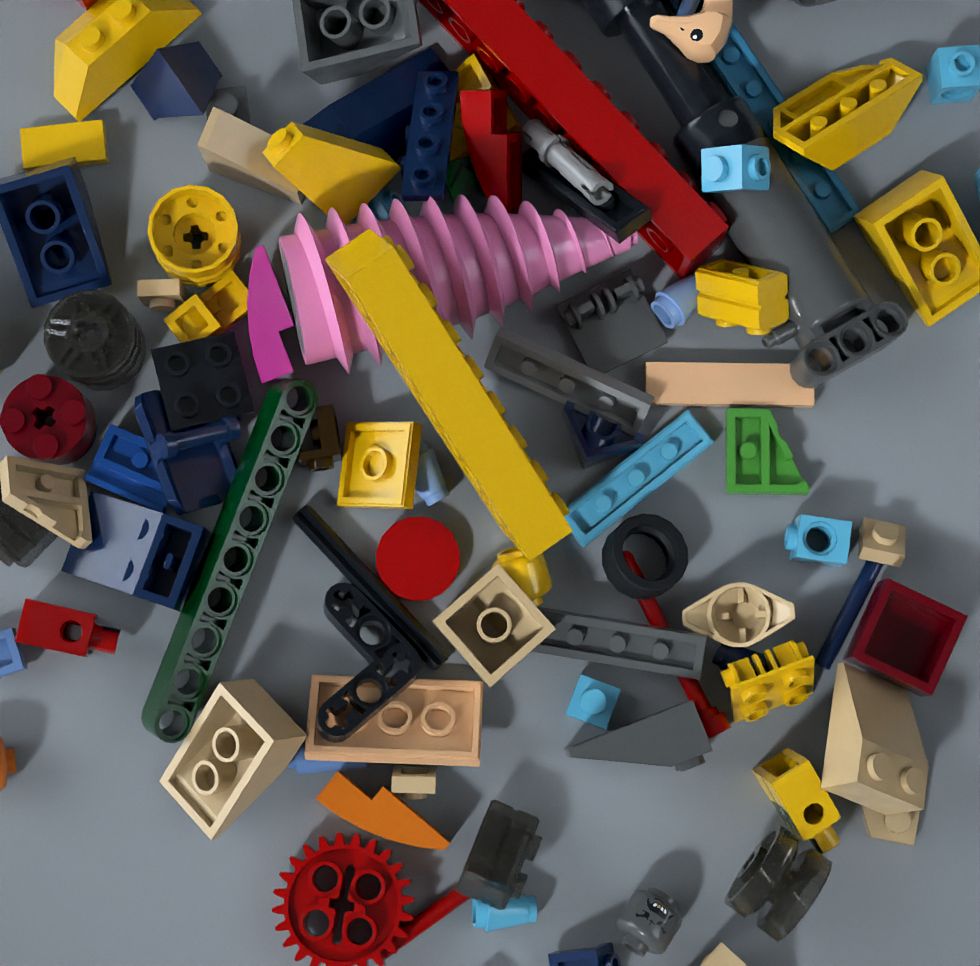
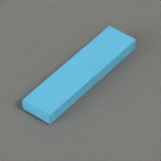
M686 410L567 506L570 513L564 518L573 530L571 532L572 536L582 548L586 547L714 444L715 441L689 410Z

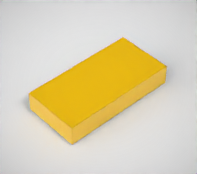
M102 119L20 128L23 169L25 171L76 157L79 167L109 163L106 128Z

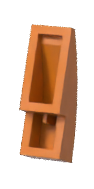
M338 771L315 798L346 821L391 841L445 850L451 843V840L399 796L391 793V790L386 785L382 786L378 793L372 797L346 774Z

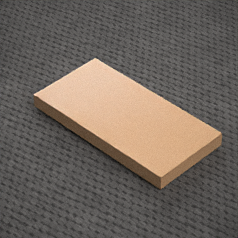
M312 674L306 730L308 736L306 737L304 751L305 760L480 767L483 681L416 679L351 737L343 742L334 743L325 740L317 731L316 720L318 711L325 701L355 676ZM385 677V679L387 680V682H388V684H389L391 678H390V677ZM363 683L356 690L359 699L366 703H374L381 697L379 687L373 683ZM347 697L344 698L348 701L345 711L338 716L333 715L331 712L328 713L329 721L327 726L330 728L335 725L340 726L342 729L345 728L344 719L354 709Z

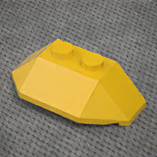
M98 0L55 38L54 98L78 122H81L141 69L158 48L167 46L202 15L201 12L189 0Z
M893 58L879 60V65H859L831 72L773 108V138L804 157L834 171L891 134L920 86L923 74Z

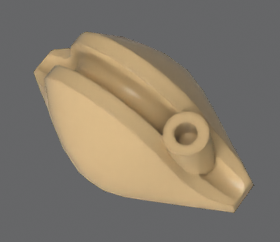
M745 582L730 583L722 586L682 610L684 626L696 632L708 634L709 638L731 647H747L758 643L796 618L794 603Z

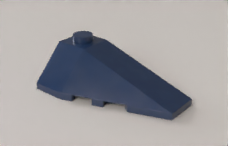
M430 47L328 105L303 123V125L382 148L396 162L401 154L407 150L405 130L406 125L411 124L418 73L421 71H449V69Z

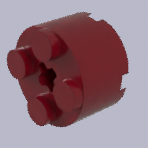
M36 374L18 384L7 396L2 413L0 414V426L7 441L17 452L30 460L56 465H68L81 459L89 451L96 438L97 427L93 405L71 383L56 376ZM48 416H51L56 421L51 428L44 423Z

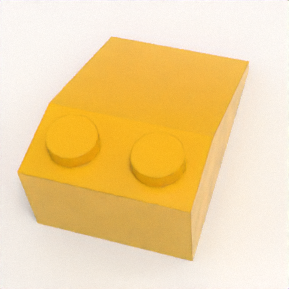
M921 169L853 216L871 250L926 326H932L980 293V245L943 175Z

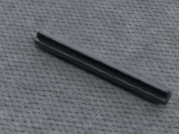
M305 505L293 516L294 523L350 583L357 587L417 650L422 660L432 670L439 669L448 660L449 654L310 505Z

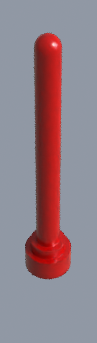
M624 550L623 556L627 566L636 575L645 579L633 554L630 551ZM656 598L649 600L637 599L650 625L671 628ZM677 676L688 700H693L708 739L732 727L724 712L719 713L716 706L711 707L697 679Z

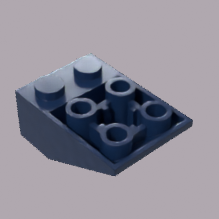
M91 491L88 497L93 542L85 549H79L71 544L61 571L181 612L211 532L203 526Z

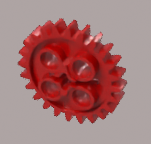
M338 832L334 845L331 846L325 836H320V850L315 851L310 845L304 844L303 851L306 859L301 860L294 856L289 858L295 871L293 873H279V876L288 884L286 889H274L273 893L284 898V904L272 908V912L284 914L285 921L275 927L276 931L289 930L290 936L282 944L283 947L295 944L300 947L294 958L296 962L309 955L312 957L310 966H320L322 963H325L326 966H354L356 964L358 966H369L370 959H373L379 966H383L386 964L382 954L384 949L393 954L399 952L397 945L393 942L394 937L408 938L409 936L400 927L401 921H411L415 917L404 911V905L416 900L415 897L403 895L402 889L412 883L411 879L399 880L397 874L405 866L403 862L391 866L387 863L393 852L391 849L388 848L378 855L376 853L378 840L372 839L364 848L362 847L361 834L355 833L349 845L346 844L343 833ZM352 865L355 868V872L348 893V901L355 903V908L353 911L345 912L341 942L335 944L333 937L338 925L340 909L334 907V900L344 896L347 868ZM325 866L333 867L338 875L336 886L328 892L322 890L316 882L318 871ZM367 874L375 875L381 883L379 895L372 900L365 899L359 892V882ZM315 910L323 911L329 919V927L323 935L313 934L308 927L309 915ZM358 918L366 919L372 927V936L365 944L355 942L350 935V927Z

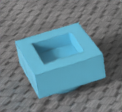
M580 674L565 715L606 730L621 689Z

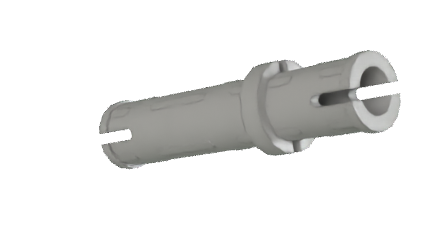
M532 119L526 123L522 129L526 133H521L522 140L537 151L540 161L547 167L557 169L592 204L601 205L608 201L612 194L606 189L609 191L613 190V184L571 148V143L561 134H554L540 119Z

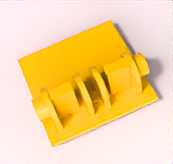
M794 640L772 648L779 668L769 649L764 650V656L770 669L769 672L765 671L757 654H753L751 657L758 676H756L748 657L727 664L728 669L721 671L725 686L727 688L730 687L733 723L744 719L746 722L759 720L767 715L771 709L784 704L787 707L799 705L806 701L809 695L814 693L815 659L813 655L809 656L803 641L795 643Z

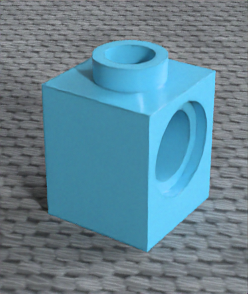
M979 45L941 47L936 49L926 65L931 105L971 102L980 90Z
M799 515L794 519V524L787 525L785 531L784 549L790 550L789 561L836 568L846 565L848 563L852 521ZM809 530H817L824 535L826 546L822 552L814 551L808 546L806 536Z

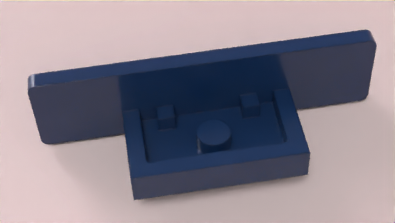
M421 71L417 75L411 124L406 125L405 130L407 151L406 156L401 158V197L403 201H428L430 196L434 201H442L445 198L460 80L457 71Z

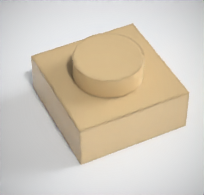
M179 278L137 280V297L144 306H149V309L152 311L168 312L175 310V305H182L186 301V288Z
M864 517L859 528L858 558L901 567L905 558L906 526Z
M394 765L391 793H401L402 798L411 800L424 799L427 797V794H435L437 765Z

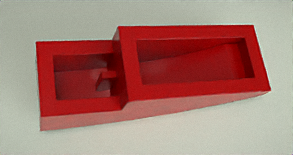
M507 89L460 90L461 118L466 145L474 172L486 199L488 200L490 196L495 195L502 202L507 213L517 214L522 203V132H507Z

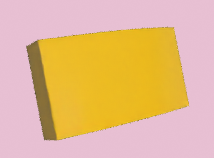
M231 270L200 296L195 293L163 320L181 343L222 334L248 315V287L239 275Z

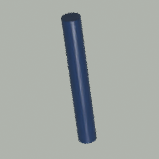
M865 561L815 659L816 665L830 670L883 566L882 563Z

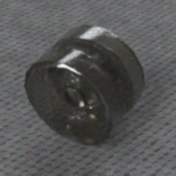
M781 825L775 826L750 854L734 879L724 901L727 906L744 918L753 915L759 910L757 927L777 942L785 938L807 913L826 883L832 868V862L813 848L804 850L797 855L799 838Z

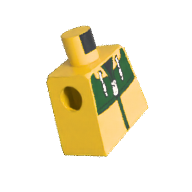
M787 747L752 769V772L791 832L803 841L810 840L818 854L828 852L839 844L840 839L831 825L837 822L841 816L827 791L821 789V780L808 759Z

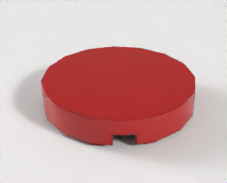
M407 517L394 523L382 535L376 550V568L383 584L395 595L409 601H429L442 595L455 581L460 569V549L453 533L441 522L428 517Z

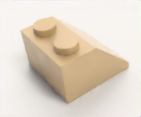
M499 563L433 620L434 625L489 688L494 686L556 630Z

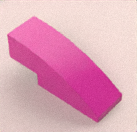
M261 245L254 250L249 274L247 309L248 330L253 357L261 383H265L295 371L280 334L281 331L294 327L295 324L266 249Z

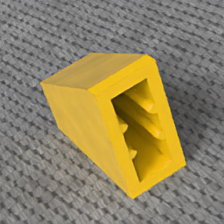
M293 121L285 128L277 130L270 137L267 147L262 152L276 170L327 216L331 207L334 208L345 225H348L356 217L361 204H368L401 169L382 148Z

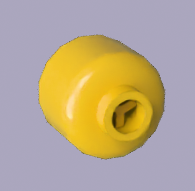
M516 546L499 552L497 554L498 560L493 563L492 568L499 563L535 606L541 605L543 603L542 596L552 588V578L544 554L541 553L529 561Z

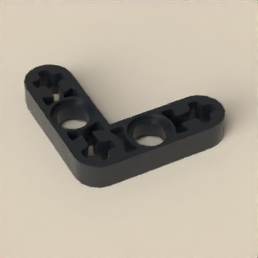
M345 582L331 586L326 592L323 605L324 614L369 665L319 708L316 720L317 731L325 740L334 743L343 742L351 737L407 689L418 677L421 667V658L417 650L357 587ZM337 597L342 601L347 598L352 600L350 610L359 618L353 627L349 626L352 624L353 616L347 609L341 608L338 611L334 609ZM367 625L377 626L382 630L384 639L378 644H367L360 637L361 629ZM396 658L399 662L405 659L410 661L407 669L409 673L402 669L397 671L391 677L388 684L385 676L393 668V659ZM369 682L378 686L381 691L380 699L374 703H366L360 700L356 690L361 684ZM347 697L354 709L344 719L345 728L342 729L338 725L330 728L327 726L329 721L328 713L331 712L333 715L338 716L345 711L348 701L344 698Z

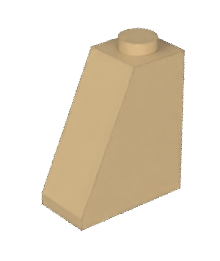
M213 107L197 144L209 171L302 205L305 195L276 170L262 153L272 135L221 109Z

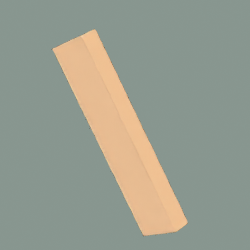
M645 363V393L654 396L651 406L812 408L815 405L814 388H803L797 385L790 374V364Z

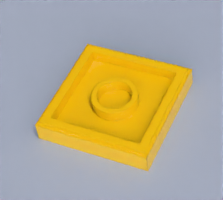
M346 422L337 506L345 508L413 509L422 424L416 422Z

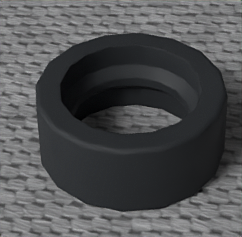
M642 513L627 518L607 536L602 548V566L607 579L619 592L632 599L649 600L661 596L683 578L688 565V548L682 534L670 521L654 514ZM644 534L654 539L662 548L666 558V570L660 578L645 580L636 575L627 566L623 556V544L630 535Z

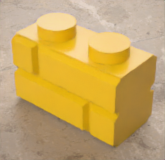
M725 259L703 265L695 271L696 290H699L697 295L698 314L715 319L717 326L733 327L739 325L746 327L748 334L764 335L770 333L773 327L785 323L789 318L788 299H785V296L788 294L787 274Z

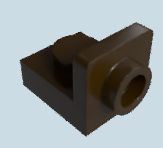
M332 404L316 407L317 419H313L310 422L313 444H321L322 449L299 452L297 456L300 466H309L310 472L333 469L334 462L342 461L336 411Z

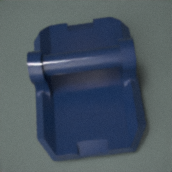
M152 390L136 396L134 412L166 499L176 513L183 515L224 503L238 468L230 446L231 441L238 440L241 437V428L237 418L234 415L220 418L219 421L171 431L161 390Z

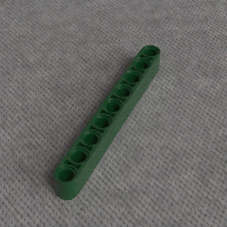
M289 378L278 379L272 383L265 396L142 710L141 719L145 729L164 742L176 743L187 737L198 713L317 407V391L308 381ZM295 388L298 400L296 405L290 408L287 404V394L290 389ZM279 427L282 431V442L278 447L274 448L271 436L273 431ZM264 467L267 471V480L263 486L258 488L255 481L256 473L260 468ZM246 507H249L252 513L251 521L242 528L239 520L240 514ZM234 547L236 559L231 566L226 568L224 565V555L227 550ZM219 588L221 593L220 600L214 607L210 608L208 606V596L212 590ZM203 628L205 631L204 641L200 646L193 648L192 637L197 630ZM188 669V682L183 687L177 689L176 677L181 671ZM173 710L174 716L171 724L164 729H160L159 723L162 715L167 711Z

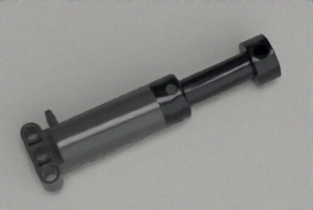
M582 0L604 36L615 37L621 34L624 35L682 127L674 136L673 147L701 191V149L739 144L769 148L771 164L769 190H741L703 194L708 202L715 203L727 218L725 223L729 226L727 233L748 265L787 274L788 294L785 296V299H788L789 318L785 323L763 336L762 344L765 348L770 349L775 345H781L794 338L801 349V352L792 359L790 364V374L797 385L809 389L818 387L885 349L901 336L908 327L906 311L901 305L891 301H885L875 306L746 101L739 96L724 100L702 63H696L687 59L670 39L650 27V18L652 16H671L665 7L669 0ZM877 320L882 321L887 326L888 332L881 330ZM843 338L849 340L853 344L855 352H852L845 347L843 343ZM808 357L814 358L819 362L821 371L812 368Z

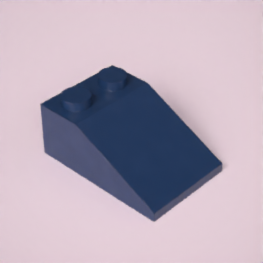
M76 157L0 179V224L31 308L112 285L92 204Z

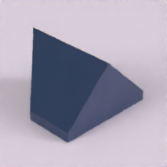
M198 41L158 48L133 81L131 88L154 121L158 118L204 115L215 87L223 76Z
M569 400L566 401L562 416L582 469L639 449L645 435L637 432L636 436L633 437L620 431L621 424L607 421L596 415L593 411H590L587 416L574 410L575 403Z

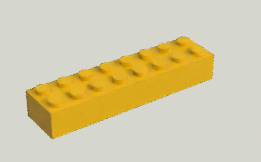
M369 228L325 258L330 269L502 532L529 561L570 534L573 530L564 518L570 513L560 496L556 492L552 493L545 484L549 478L535 459L531 460L524 449L528 445L523 436L514 425L510 426L502 416L506 413V410L492 390L487 391L480 381L484 375L479 366L470 355L465 356L457 345L462 341L457 331L447 319L443 320L434 309L439 304L431 290L424 282L419 283L416 277L409 272L415 268V265L400 244L396 246L388 235L381 238Z

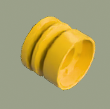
M186 185L174 188L158 199L149 215L147 233L158 263L170 278H179L185 286L202 288L215 284L231 270H234L240 260L242 239L234 209L223 195L209 187ZM196 234H201L204 240L201 242L200 249H193L191 244Z

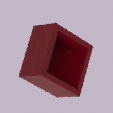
M889 578L877 582L843 656V660L920 697L932 696L968 616Z

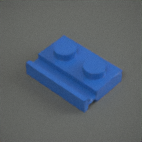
M110 424L92 461L93 465L84 480L144 507L165 513L169 502L166 499L145 439Z

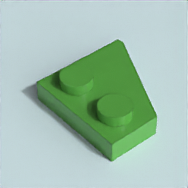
M727 408L725 410V494L807 496L809 494V486L806 480L803 481L792 459L794 456L787 442L779 434L778 425L770 409Z

